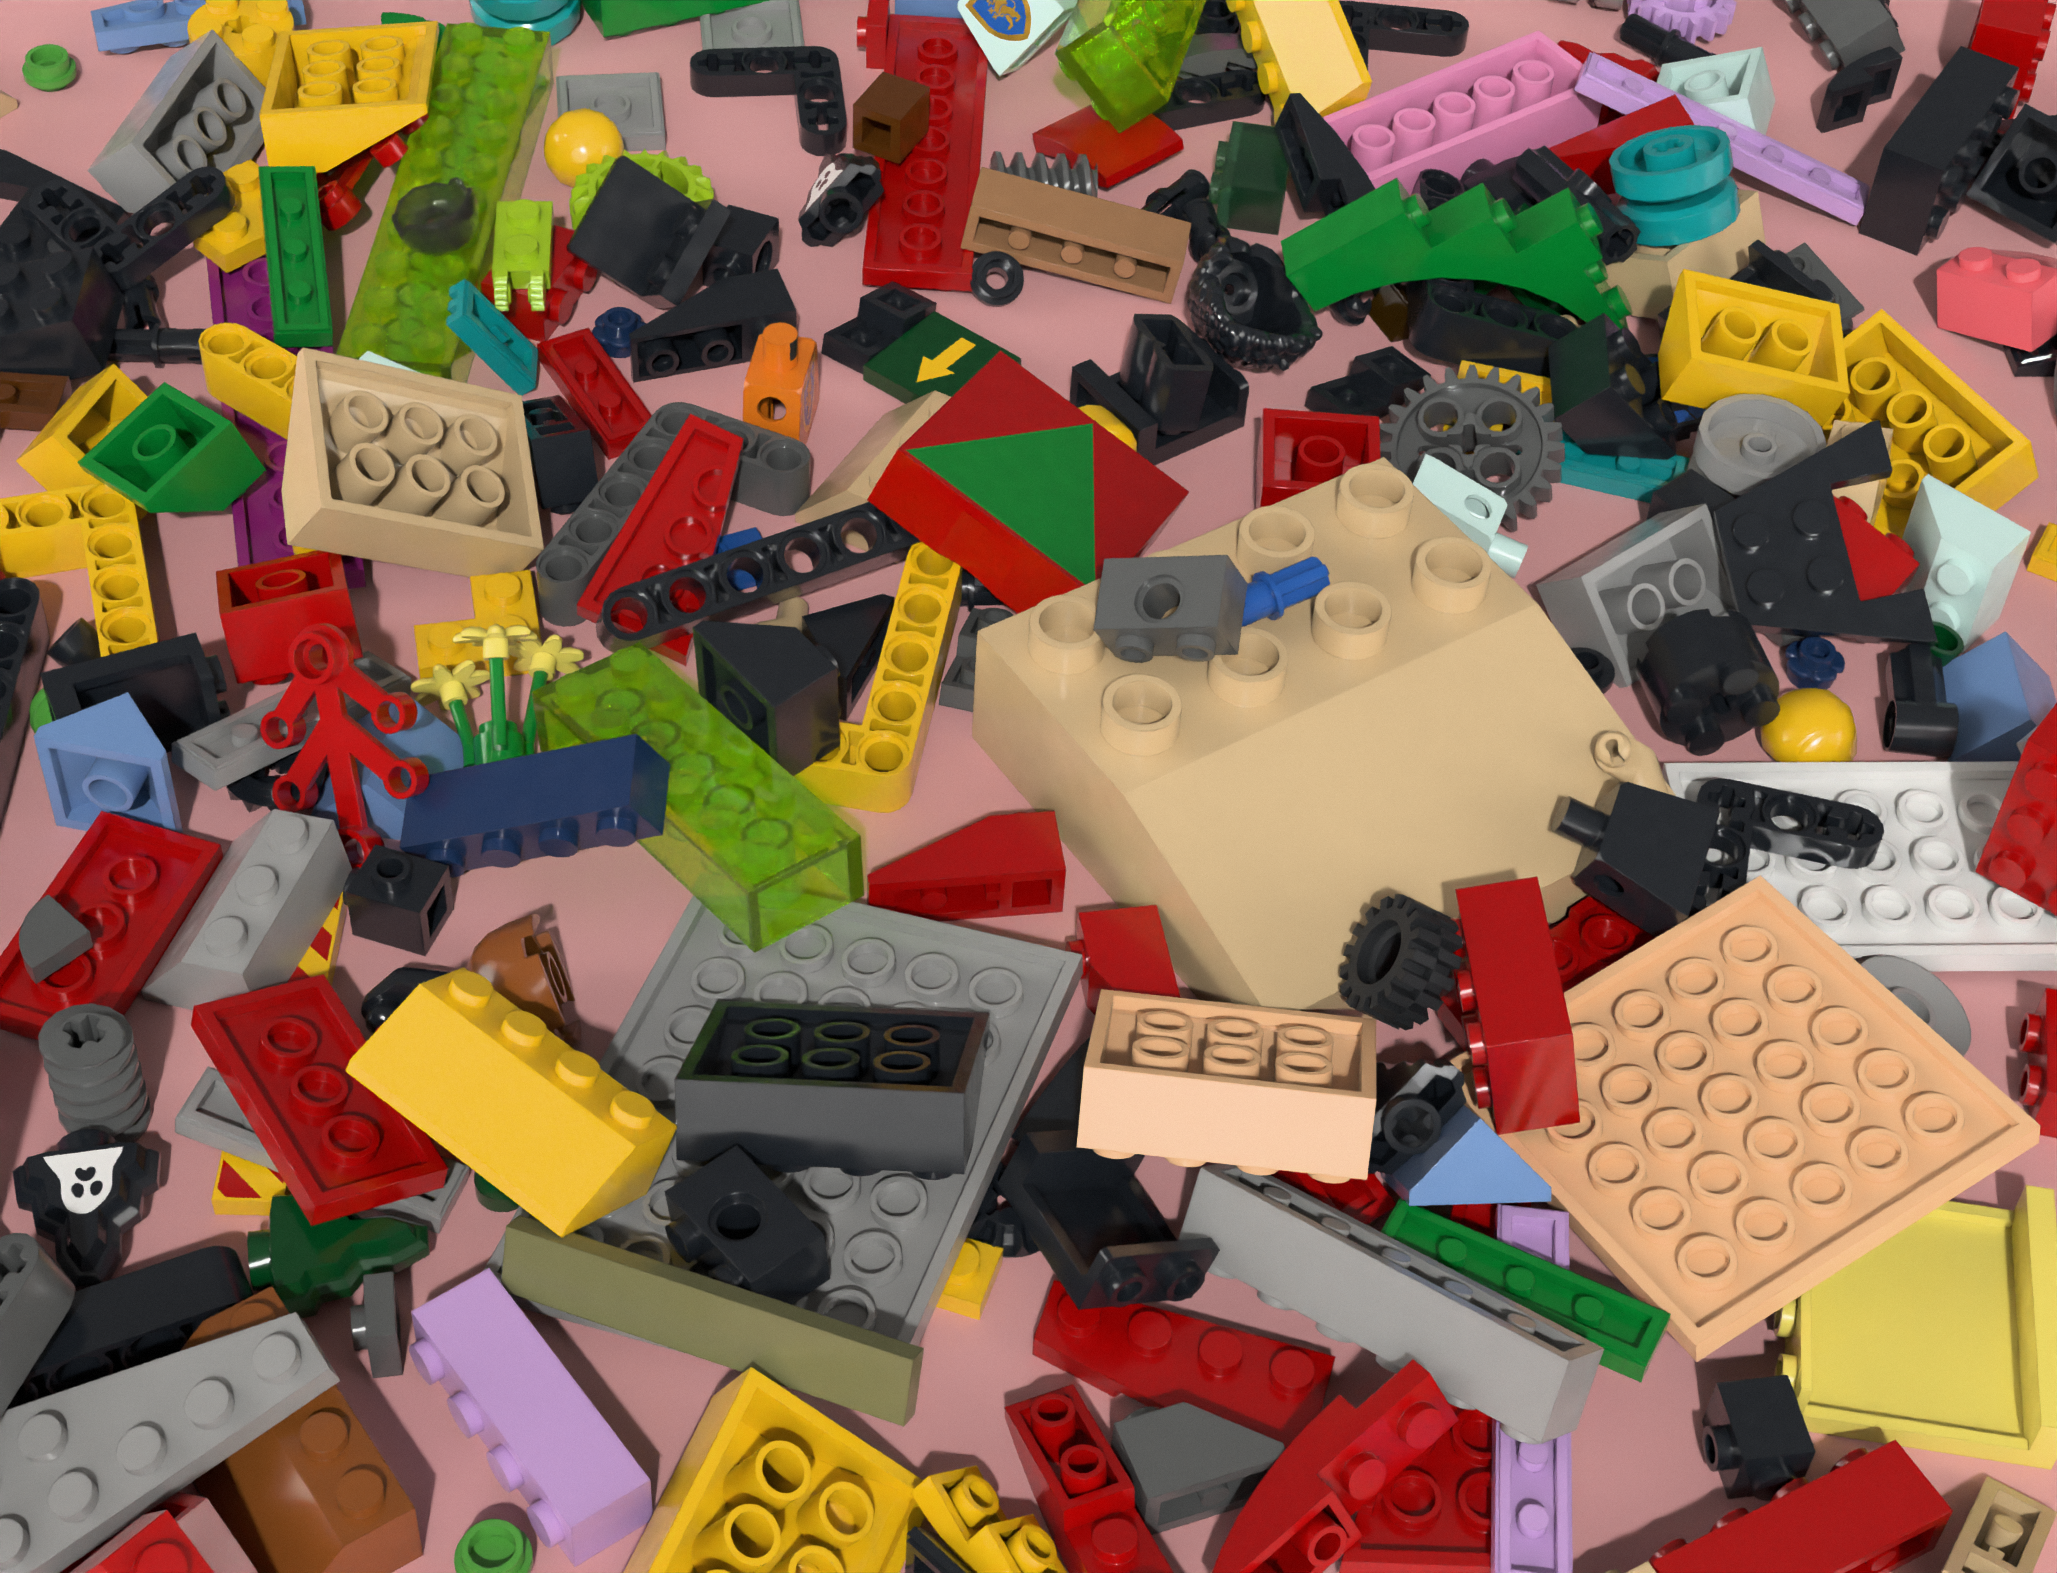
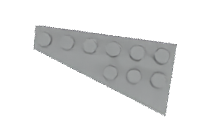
M294 1312L5 1410L0 1418V1573H60L142 1515L164 1502L340 1381L339 1377L308 1325Z

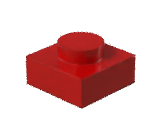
M869 0L867 17L858 16L857 47L866 48V68L884 69L890 19L889 0Z

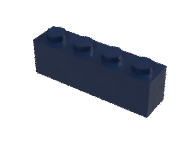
M632 734L429 774V784L426 790L406 800L400 849L407 854L448 865L450 878L461 876L464 871L490 866L509 868L517 866L520 861L545 856L570 857L575 855L578 850L605 845L612 847L630 846L638 839L663 835L670 763L639 735ZM411 778L409 779V786H408V788H410V785H411Z

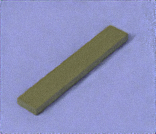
M520 1215L506 1225L501 1284L509 1294L740 1372H745L752 1367L779 1385L903 1427L915 1415L924 1352L922 1347L575 1233H570L561 1238L543 1223Z

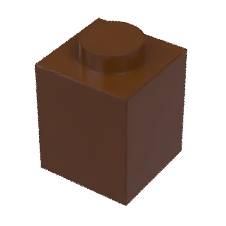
M882 72L853 104V148L900 164L928 132L930 87Z

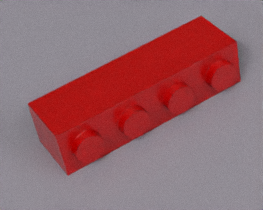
M1895 1439L1871 1452H1868L1863 1447L1857 1448L1837 1461L1829 1473L1811 1482L1805 1477L1797 1478L1776 1492L1770 1503L1750 1513L1744 1507L1737 1508L1720 1518L1712 1526L1708 1534L1690 1543H1687L1684 1538L1675 1539L1658 1549L1648 1562L1656 1573H1889L1934 1550L1953 1510Z

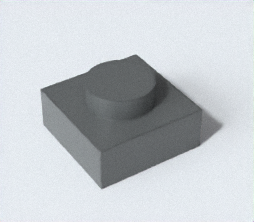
M385 1272L363 1275L364 1305L351 1306V1331L354 1351L368 1349L373 1378L403 1375L400 1309L394 1273Z

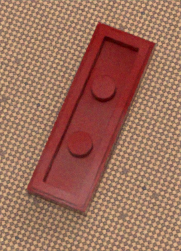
M585 328L537 343L538 360L578 417L590 429L591 436L607 459L619 457L652 415L594 337L591 330Z

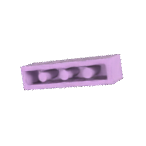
M490 1268L411 1311L416 1342L409 1346V1352L418 1372L429 1385L437 1381L441 1383L450 1396L447 1399V1403L456 1424L467 1438L478 1434L490 1450L486 1453L494 1476L505 1491L510 1493L517 1488L530 1505L527 1507L528 1518L536 1534L546 1547L552 1548L558 1544L574 1567L650 1521L653 1515L650 1478Z

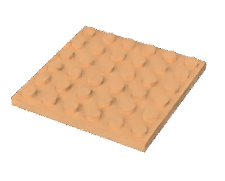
M1760 875L1564 992L1573 1033L1580 1123L1498 1135L1551 1186V1202H1547L1553 1210L1569 1212V1227L1638 1300L1671 1314L1667 1331L1698 1362L2038 1144L2040 1125ZM1466 1051L1450 1061L1464 1074L1462 1089L1467 1101L1464 1105L1480 1117L1496 1133L1492 1108L1478 1109L1475 1096L1472 1068L1483 1066V1064L1473 1066L1471 1055L1468 1056Z

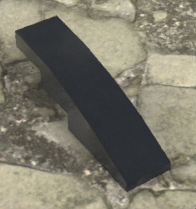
M1290 93L1274 129L1304 213L1324 211L1325 216L1375 190L1367 173L1335 130L1301 93ZM1381 287L1372 289L1374 297Z

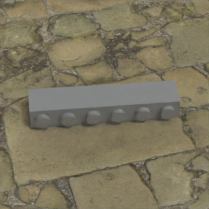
M1221 1163L1200 1168L1178 1240L1209 1237L1213 1239L1220 1251L1207 1272L1222 1278L1238 1279L1258 1290L1257 1296L1264 1303L1278 1309L1295 1310L1316 1322V1329L1324 1336L1336 1341L1354 1342L1376 1354V1362L1391 1372H1399L1414 1359L1432 1375L1449 1404L1463 1409H1477L1501 1422L1500 1429L1515 1440L1527 1444H1543L1577 1429L1604 1351L1603 1347L1271 1175H1253L1241 1171L1236 1165Z

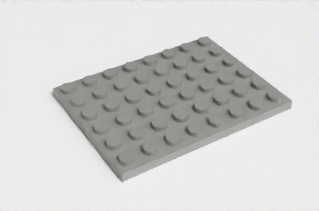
M708 868L599 1065L601 1070L629 1091L636 1092L649 1099L656 1111L676 1125L674 1079L717 1000L990 1013V1027L974 1142L965 1174H953L948 1178L940 1180H926L918 1178L908 1171L882 1170L870 1176H852L843 1173L840 1168L810 1167L800 1172L784 1173L771 1169L769 1164H756L824 1234L830 1280L792 1305L919 1346L1083 974L1082 954ZM675 1131L646 1195L572 1233L708 1277V1272L696 1259L691 1263H687L677 1254L665 1231V1226L671 1223L665 1191L703 1166L698 1161L677 1160ZM519 1206L511 1220L513 1221L520 1215L539 1221L521 1206ZM505 1233L484 1270L490 1268L500 1283L502 1279ZM509 1294L519 1308L672 1349Z

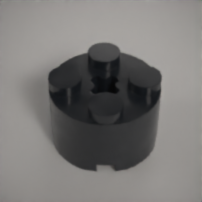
M1709 609L1693 610L1679 615L1652 633L1646 641L1649 651L1643 662L1639 658L1637 659L1635 666L1637 677L1663 733L1671 741L1688 746L1693 755L1705 756L1719 750L1725 742L1745 734L1754 727L1769 724L1780 712V705L1777 701L1780 689L1779 680L1749 620L1737 611L1726 609L1730 617L1712 616Z

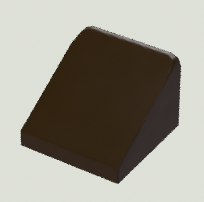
M1394 283L1381 287L1371 301L1372 310L1368 315L1390 342L1408 339V299L1405 285Z

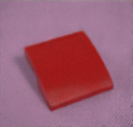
M1107 96L1032 133L1036 153H1044V155L1056 157L1057 153H1065L1067 160L1070 161L1071 169H1073L1078 154H1086L1091 169H1094L1097 163L1098 186L1109 188L1184 149L1183 139L1159 118L1133 103L1112 96Z

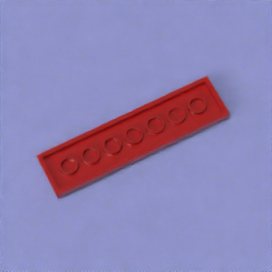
M890 14L884 72L930 87L929 129L900 164L877 156L874 157L880 166L884 192L869 208L862 285L884 286L894 281L906 288L936 289L944 292L953 290L971 291L970 281H972L974 251L961 248L980 174L988 59L963 18Z

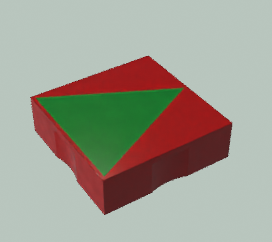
M1000 350L897 449L867 501L936 553L945 556L967 570L996 598L1016 613H1021L1035 607L1046 598L1063 595L1102 577L1104 559L1142 557L1157 540L1189 494V491Z

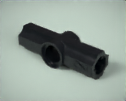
M1545 145L1538 149L1528 148L1515 161L1516 170L1512 179L1535 203H1540L1569 187L1581 206L1588 202L1592 205L1604 231L1597 235L1603 257L1601 259L1602 262L1606 265L1618 261L1624 263L1637 250L1636 242L1641 231L1628 216L1624 215L1618 207L1611 204L1612 200L1580 168H1577L1575 171L1572 170Z

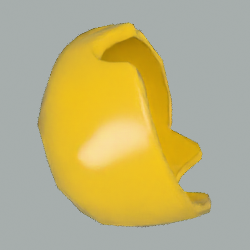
M587 108L564 112L550 125L544 141V157L547 167L560 183L571 187L575 186L576 176L586 173L587 164H601L603 155L617 158L622 155L624 150L622 135L616 124L602 112Z
M1799 688L1782 694L1777 698L1780 705L1779 715L1769 724L1760 726L1762 748L1776 762H1851L1857 754V730L1851 708L1836 694L1826 689Z

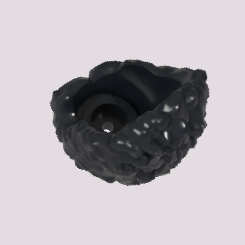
M1217 236L1209 251L1198 261V265L1193 273L1194 278L1190 281V294L1187 302L1191 312L1192 323L1195 333L1198 336H1202L1211 348L1226 362L1229 360L1236 367L1242 364L1243 367L1249 369L1260 368L1261 370H1270L1275 366L1276 369L1285 371L1298 358L1310 352L1314 348L1316 341L1320 340L1323 336L1315 316L1310 312L1309 305L1286 276L1284 263L1272 249L1259 243L1250 246L1247 242L1232 236Z

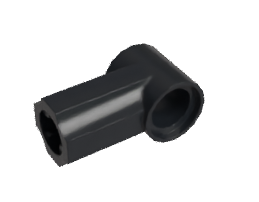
M1908 644L1904 649L1890 653L1885 666L1889 703L1883 724L1884 750L1894 753L1949 758L1954 751L1957 741L1959 714L1957 705L1955 703H1947L1942 659L1935 656L1928 645Z

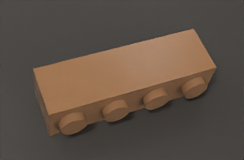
M981 167L961 248L981 254L992 251L1004 252L1014 257L1019 264L1171 304L1184 264L1192 223Z

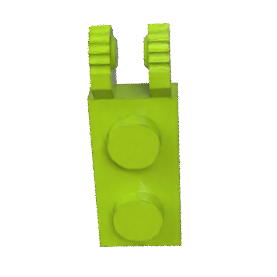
M528 199L497 201L492 278L495 307L499 311H509V305L512 303V289H528V302L531 304L532 311H545L546 289H551L554 230L553 201H532Z

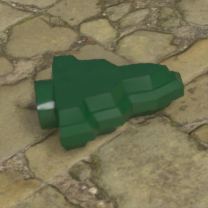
M292 1194L273 1195L268 1229L249 1231L247 1235L248 1262L253 1291L265 1290L272 1286L290 1314L296 1312L302 1319L316 1316L321 1305L325 1302L352 1296L362 1284L363 1275L385 1272L396 1274L430 1255L427 1225L392 1215L361 1218L355 1213L311 1226Z

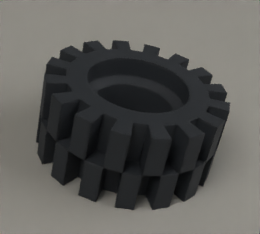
M1395 894L1394 899L1389 896L1381 899L1380 909L1372 906L1365 913L1368 920L1366 926L1358 923L1352 932L1358 938L1354 946L1346 945L1343 956L1350 958L1348 964L1340 966L1339 977L1347 980L1340 986L1341 994L1347 997L1345 1002L1349 1007L1398 1030L1399 1028L1409 1030L1413 1029L1414 1022L1421 1025L1429 1019L1427 1008L1437 1011L1444 1003L1439 994L1442 989L1451 991L1455 980L1449 978L1451 970L1460 968L1462 958L1453 954V952L1462 948L1463 945L1462 937L1455 934L1459 927L1455 921L1450 920L1451 917L1403 894Z

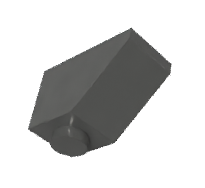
M1186 1402L1162 1409L1153 1406L1144 1407L1130 1413L1122 1421L1114 1423L1111 1441L1112 1450L1134 1485L1135 1508L1151 1535L1244 1507L1257 1485L1286 1449L1282 1442Z

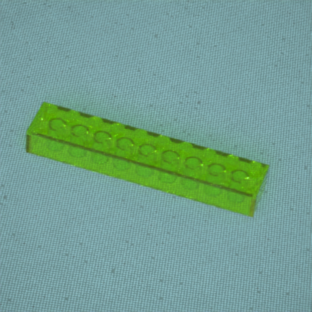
M469 22L460 24L447 23L435 57L428 107L429 117L419 129L409 135L407 141L408 150L401 159L336 355L359 359L364 353L370 351L423 374L467 383L475 352L446 325L447 317L451 315L447 310L448 302L453 300L449 296V288L466 279L482 293L481 281L491 270L493 263L497 201H515L521 198L554 85L550 32L533 31L525 27H514L511 29L486 27Z

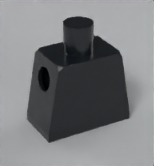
M1620 782L1597 803L1595 808L1570 796L1566 797L1554 817L1551 831L1582 846L1572 875L1578 887L1650 935L1658 937L1680 924L1689 916L1720 811L1704 804L1634 783Z

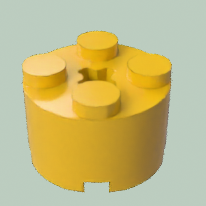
M205 0L206 4L198 8L188 21L189 43H192L213 29L233 51L235 56L242 61L266 88L279 33L282 31H295L294 19L289 10L287 0Z

